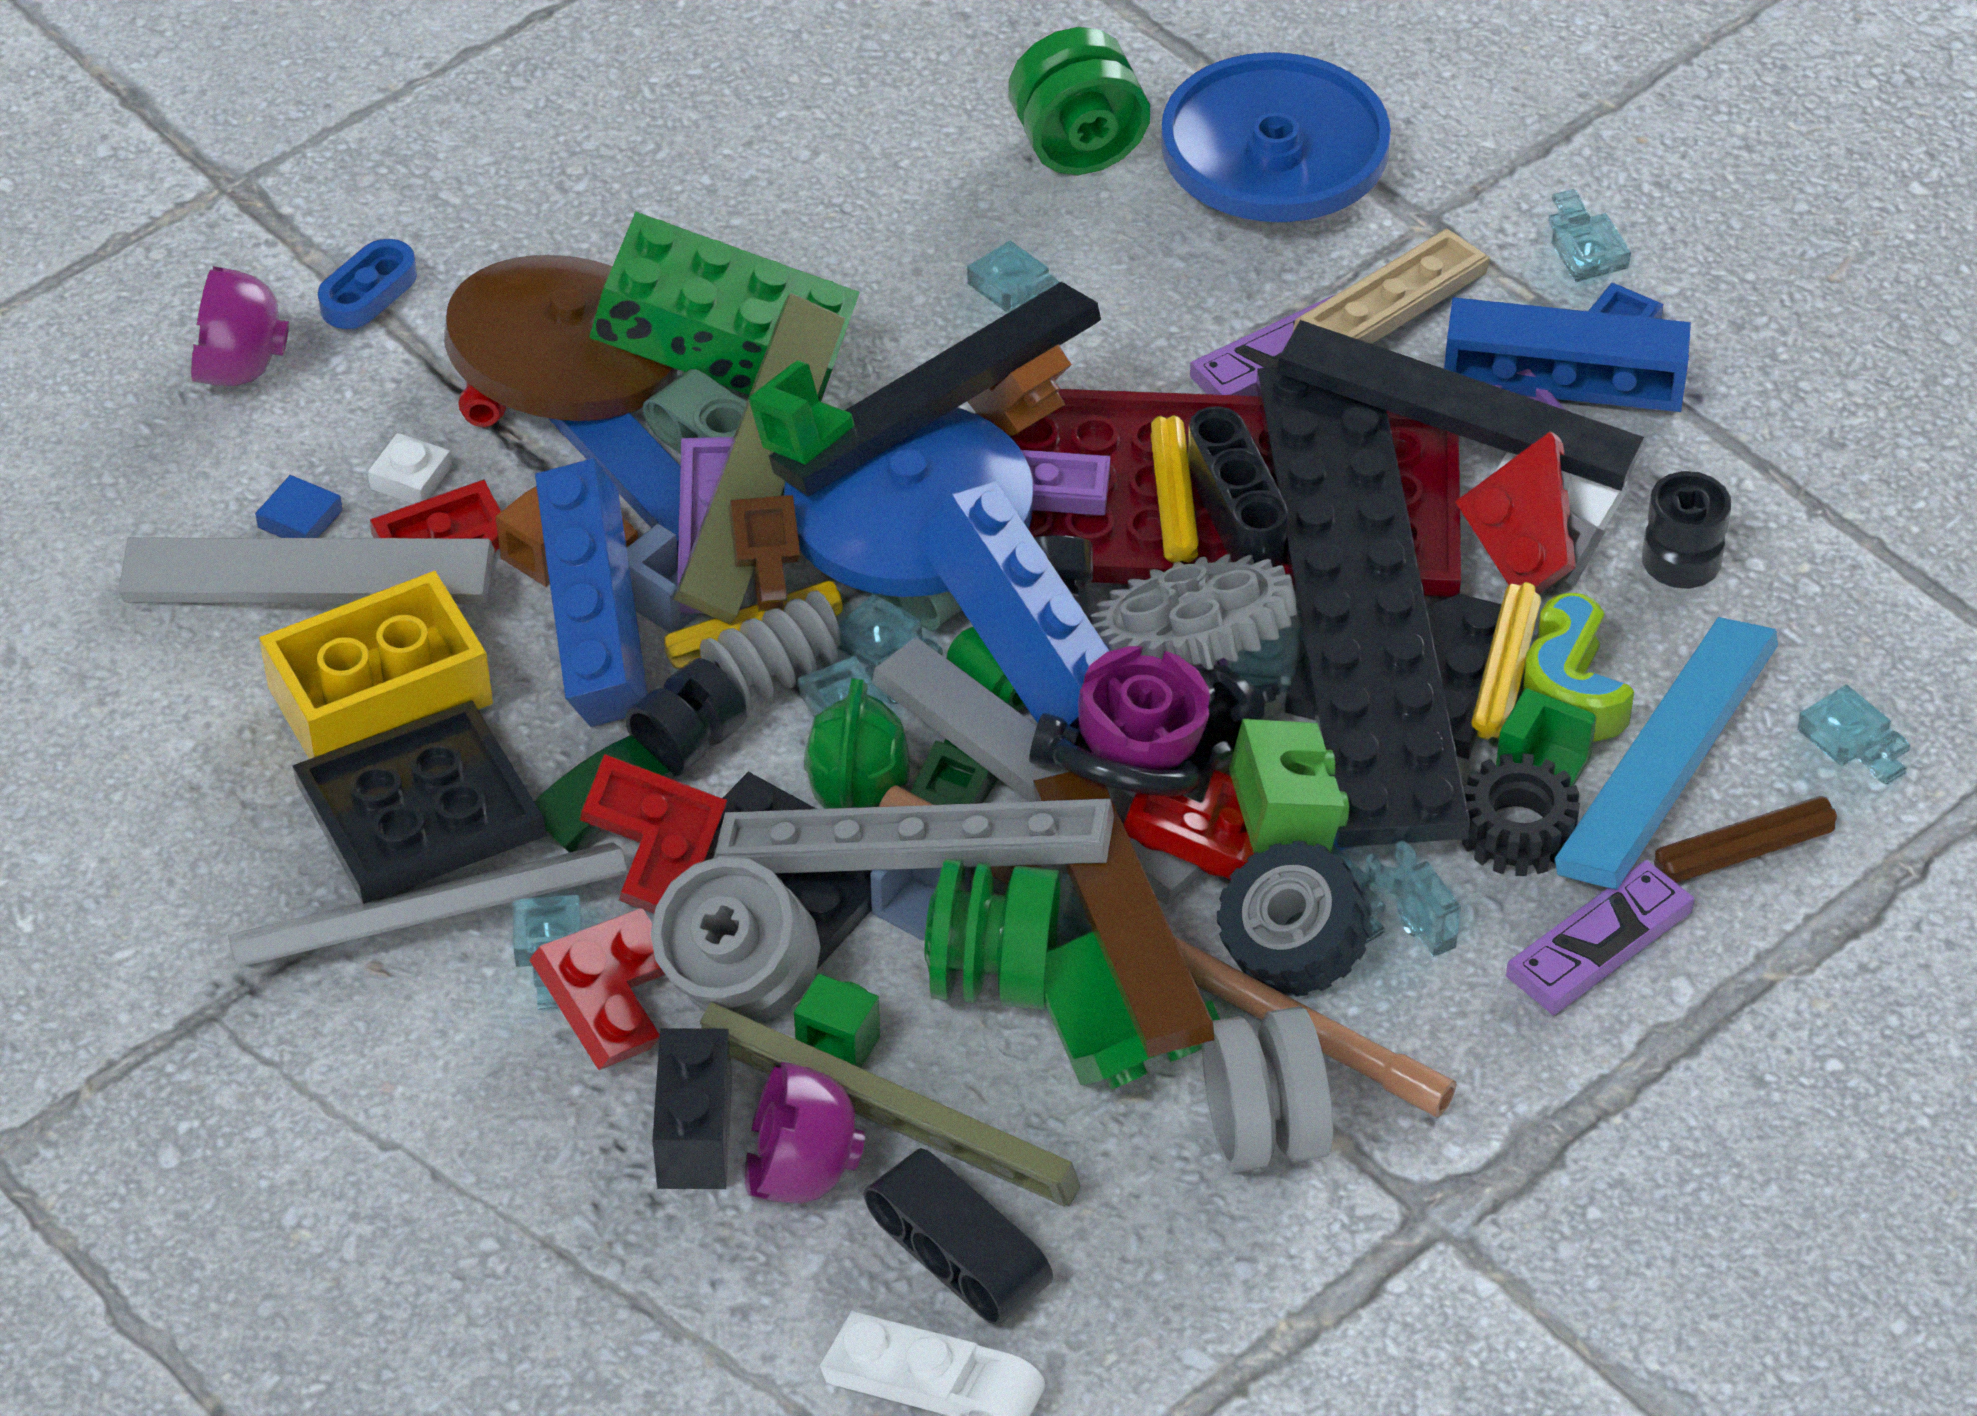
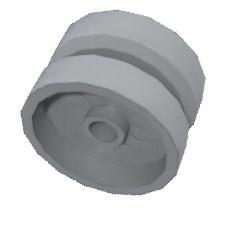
M720 856L694 864L670 883L655 908L650 934L656 962L671 983L682 993L686 994L696 1006L705 1012L710 1002H713L758 1023L778 1017L802 998L816 975L821 947L815 920L800 900L786 888L783 882L771 870L749 858Z
M1298 1006L1266 1012L1258 1030V1037L1252 1026L1240 1016L1214 1020L1215 1040L1202 1043L1203 1073L1212 1125L1226 1167L1232 1173L1267 1167L1275 1151L1276 1142L1285 1156L1293 1162L1327 1157L1332 1150L1333 1141L1332 1103L1321 1045L1307 1010Z

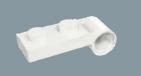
M851 1311L820 1364L827 1384L947 1416H1030L1045 1389V1381L1041 1373L1029 1362L1018 1356L978 1346L974 1342Z

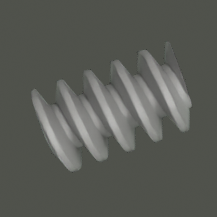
M811 591L808 593L805 601L799 598L787 602L783 611L778 608L766 611L762 621L756 618L744 621L740 631L734 628L722 631L718 637V642L712 638L702 640L700 656L702 659L714 663L730 677L740 691L746 708H749L752 703L749 690L751 686H754L764 699L773 697L774 694L771 679L773 676H776L786 689L795 687L796 679L793 669L795 666H798L807 679L817 677L818 669L815 659L817 656L821 658L829 669L839 667L840 659L837 647L840 645V629L833 609L825 596L819 591Z

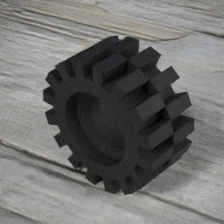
M1512 753L1500 756L1499 767L1490 758L1481 763L1480 773L1473 769L1469 774L1467 785H1464L1463 789L1470 818L1469 837L1468 839H1463L1462 845L1467 852L1475 849L1474 860L1482 866L1491 858L1494 860V872L1504 874L1506 865L1516 866L1515 876H1527L1528 866L1530 865L1534 866L1537 874L1548 872L1550 860L1556 865L1555 857L1577 826L1580 802H1578L1579 791L1577 785L1570 786L1571 776L1565 770L1554 776L1555 763L1547 759L1544 760L1541 767L1533 765L1535 755L1523 753L1522 763H1514ZM1505 807H1524L1535 811L1543 818L1530 823H1518L1501 817L1496 811Z

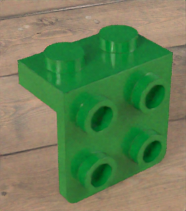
M1092 931L1047 951L1044 1003L1080 1085L1106 1079L1110 1089H1114L1148 1074L1144 1061L1155 1056L1147 1057L1094 932ZM1213 1001L1204 1002L1212 1021L1220 1020ZM1202 1044L1167 1052L1166 1055L1169 1061L1173 1062L1201 1050Z

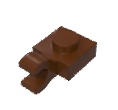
M793 495L730 500L729 514L735 566L755 567V590L758 612L776 608L783 610V601L787 600L782 563L798 562L800 557Z

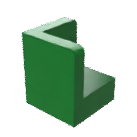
M800 360L793 362L748 397L762 447L805 465L854 427L851 413L819 401L810 366L808 363Z
M1525 688L1500 730L1496 766L1499 767L1500 756L1512 753L1514 763H1522L1523 753L1535 755L1533 765L1541 767L1545 759L1555 763L1554 776L1565 770L1571 776L1570 786H1574L1591 757L1597 718L1592 712Z

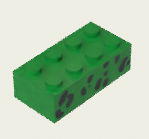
M635 211L604 285L589 338L684 372L690 369H697L720 385L750 395L783 304L789 294L793 293L845 317L818 392L819 401H822L860 292Z

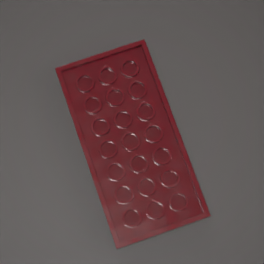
M1060 389L1058 393L1065 403L1064 406L1019 433L1009 436L1020 450L1110 456V476L1105 515L1033 510L1028 529L1033 537L1074 536L1089 540L1093 548L1094 577L1089 583L1128 584L1130 579L1147 580L1151 578L1150 570L1156 569L1165 572L1173 568L1174 564L1165 558L1151 442V423L1155 418L1159 416L1169 418L1175 415L1184 422L1188 454L1189 423L1191 417L1197 411L1206 407L1219 406L1229 408L1238 413L1243 419L1272 476L1258 396ZM1387 411L1424 596L1451 597L1460 594V509L1455 503L1460 498L1459 435ZM1191 480L1198 537V556L1190 563L1180 562L1184 565L1195 564L1200 557H1206L1208 563H1215L1224 555H1228ZM1285 551V557L1281 565L1284 567L1285 575H1290Z

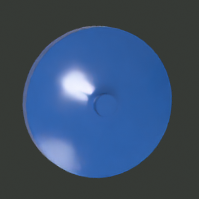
M1263 52L1245 54L1218 61L1195 72L1179 85L1165 106L1162 117L1161 148L1164 162L1175 181L1191 196L1205 205L1244 219L1265 222H1294L1332 214L1348 207L1366 195L1379 181L1386 168L1389 158L1391 128L1390 120L1382 101L1356 75L1318 58L1292 53Z
M958 407L811 496H806L785 481L784 496L793 495L799 548L805 558L824 574L840 583L869 593L886 596L918 597L950 592L914 537L952 494L996 481L1028 529L1033 513V480L1027 460L1020 448L1002 429L992 422Z

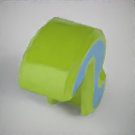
M1563 593L1551 598L1540 612L1537 640H1535L1526 653L1522 693L1525 688L1595 714L1597 719L1593 742L1617 737L1630 724L1635 691L1628 684L1592 672L1587 673L1600 648V642L1595 634L1605 613L1601 606L1588 595Z

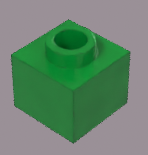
M818 973L794 1011L795 1039L862 1068L880 1039L879 996L868 992L856 983L849 981L841 982Z

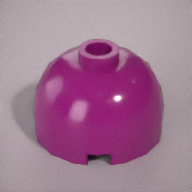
M213 266V270L210 269L203 289L196 324L200 326L198 345L193 344L192 381L215 386H239L253 382L265 373L272 354L284 356L289 333V321L279 319L277 298L270 287L256 276Z
M1127 646L1106 652L1089 665L1079 693V726L1084 740L1093 754L1110 760L1150 769H1174L1194 753L1207 725L1210 701L1208 685L1195 667L1180 656L1164 651L1162 659L1141 655L1142 646Z
M781 1062V1068L774 1067L762 1090L751 1131L759 1132L757 1152L760 1157L748 1152L746 1155L745 1188L748 1196L774 1202L802 1204L818 1200L834 1189L845 1169L856 1170L864 1149L865 1132L854 1128L855 1110L846 1090L832 1077L814 1069L787 1062Z

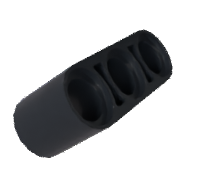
M1219 406L1206 407L1197 411L1191 417L1189 423L1188 463L1190 478L1228 555L1231 557V561L1236 562L1243 557L1251 555L1253 556L1254 564L1269 559L1271 560L1272 567L1280 566L1283 563L1286 551L1287 506L1243 419L1233 410Z
M923 1148L915 1150L864 1189L865 1204L880 1227L988 1323L994 1325L1002 1323L1052 1283V1268L1041 1249L930 1151Z

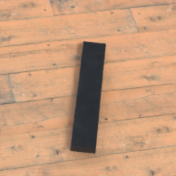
M1062 281L844 410L852 414L854 427L806 465L775 452L770 454L769 459L773 473L806 496H811L1002 381L1014 370L1059 344L1060 346L1101 320L1098 302Z
M1303 320L1299 321L1278 360L1277 373L1515 455H1519L1551 431L1563 443L1564 455H1560L1561 471L1622 491L1640 454L1644 439L1643 436Z

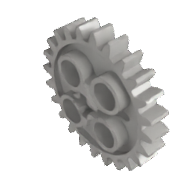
M1224 555L1215 563H1208L1206 557H1200L1195 564L1184 565L1181 562H1175L1173 568L1165 572L1156 569L1150 570L1151 578L1147 580L1130 579L1128 580L1129 590H1112L1110 592L1111 600L1099 602L1097 604L1099 612L1091 614L1090 617L1093 627L1109 651L1127 646H1142L1141 655L1162 659L1164 651L1180 656L1192 666L1203 665V667L1209 670L1213 669L1215 662L1222 658L1233 662L1239 660L1237 652L1241 650H1261L1259 640H1277L1279 638L1278 629L1287 628L1292 625L1290 617L1297 615L1291 577L1290 575H1285L1282 565L1272 567L1271 560L1269 559L1254 564L1253 556L1251 555L1232 562L1230 555Z

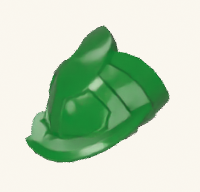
M851 678L848 696L818 713L812 722L804 752V770L808 773L809 784L814 798L824 809L879 807L882 798L891 787L895 785L901 787L909 782V753L903 725L899 717L882 701L867 695L868 684L864 683L863 679Z

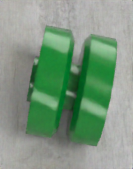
M1074 27L1055 31L1035 42L1017 60L1008 79V98L1024 127L1033 150L1043 165L1057 173L1083 175L1102 171L1123 160L1141 142L1150 124V103L1117 39L1101 29Z

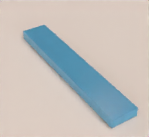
M1722 617L1716 619L1555 857L1558 876L1615 890L1619 888L1778 647L1776 629Z

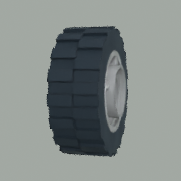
M1293 841V844L1287 845L1277 843L1269 846L1268 850L1260 854L1256 852L1248 857V862L1240 869L1237 867L1231 874V881L1227 888L1222 889L1219 897L1221 907L1217 911V923L1222 931L1219 933L1221 941L1242 972L1283 994L1294 993L1296 997L1308 995V992L1317 989L1323 991L1331 987V983L1338 978L1346 977L1352 971V965L1357 959L1361 960L1366 951L1365 943L1367 938H1371L1373 928L1369 921V916L1373 914L1371 904L1365 896V891L1345 861L1338 854L1332 855L1327 847L1316 844V846L1307 845L1305 841ZM1304 912L1299 920L1285 925L1293 915Z

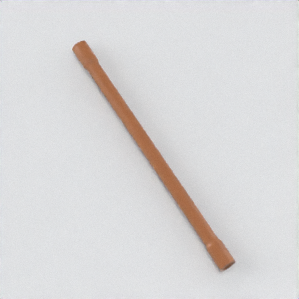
M895 785L886 792L879 807L933 804ZM1042 865L991 866L993 877L1007 885L1016 866L1045 868ZM1061 876L1060 913L1092 929L1072 882ZM1174 936L1198 987L1260 1020H1263L1268 1011L1301 1006L1307 1010L1315 1026L1322 1053L1380 1083L1386 1091L1436 1118L1440 1117L1449 1106L1456 1090V1081L1405 1054H1397Z

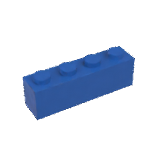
M1453 297L1444 369L1490 385L1502 386V389L1524 396L1536 397V389L1548 390L1556 399L1681 412L1688 369L1691 322ZM1529 368L1536 377L1516 373Z
M595 458L536 473L535 479L565 699L590 727L624 719L628 709L644 698L648 692L619 492Z
M996 481L952 494L914 538L1037 724L1044 712L1063 718L1070 727L1080 728L1078 698L1084 683L1085 674L1089 665L1106 652H1109V649Z

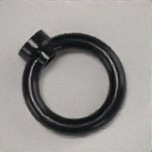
M1043 712L1034 733L1029 755L1030 763L1044 767H1054L1058 764L1071 773L1106 786L1147 795L1181 796L1194 791L1200 783L1199 769L1188 758L1172 770H1159L1133 766L1093 754L1080 733V728L1068 726L1066 720L1055 715Z

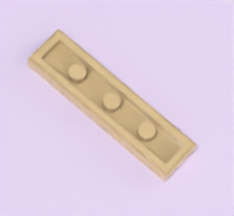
M1446 228L1295 319L1293 332L1299 321L1303 320L1372 344L1486 274L1490 257Z

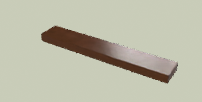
M1071 772L1033 780L1036 801L1111 799L1105 785L1085 779ZM1111 799L1114 820L1107 862L1064 864L1147 1057L1214 1041L1213 1021Z

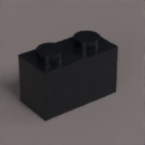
M660 1028L652 1136L657 1189H726L733 1079L729 1029Z

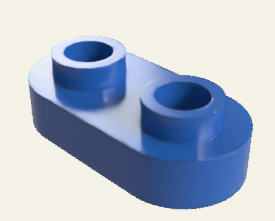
M380 239L365 245L320 284L318 288V301L323 320L329 325L341 329H355L372 321L414 284L417 278V269L413 249L405 242L396 239Z

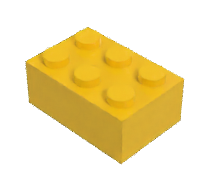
M436 571L429 572L259 637L268 689L309 759L471 700L478 710L493 704L487 653Z

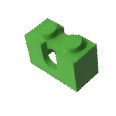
M1243 719L1229 772L1253 853H1262L1268 850L1269 846L1277 843L1282 845L1293 844V841H1305L1307 845L1311 846L1319 844L1327 847L1331 853L1338 828L1347 825L1349 802L1346 792L1339 791L1336 778L1330 776L1335 774V757L1332 750H1326L1318 723Z

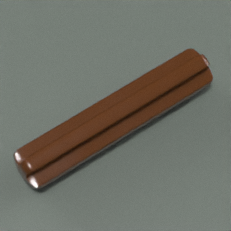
M1817 796L1660 847L1655 851L1654 866L1675 883L1831 833L1835 830L1837 814L1827 797Z

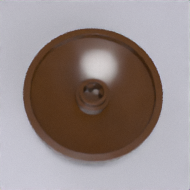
M531 255L503 260L484 267L465 279L454 291L447 306L444 344L447 355L457 372L471 386L488 398L530 415L569 421L601 420L622 416L643 408V403L672 383L678 374V369L589 338L602 291L612 269L611 265L598 261L564 255Z

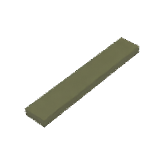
M790 293L781 309L749 396L796 360L809 364L818 394L845 317ZM747 400L673 600L730 625L738 614L754 570V566H735L729 514L730 500L781 496L785 485V480L773 473L769 455L774 452L762 447L749 400Z
M710 1002L700 1020L701 1028L729 1029L732 1059L770 1075L774 1067L781 1068V1062L808 1067L829 1075L846 1090L853 1104L855 1114L1056 1204L1070 1207L1081 1186L1071 1161L713 1002Z

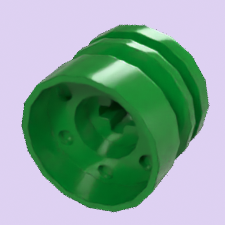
M946 859L943 862L939 882L930 898L925 930L924 956L929 971L931 999L949 1000L954 988L957 971H963V996L965 1002L975 1003L982 991L985 975L993 974L998 976V992L1002 1006L1046 1010L1044 1003L1047 951L1057 947L1061 901L1060 870L1016 866L1010 876L1006 895L994 894V881L990 863L979 862L977 864L972 890L965 891L964 861Z

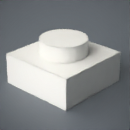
M396 433L368 470L369 487L371 490L413 504L429 499L452 468L450 450Z

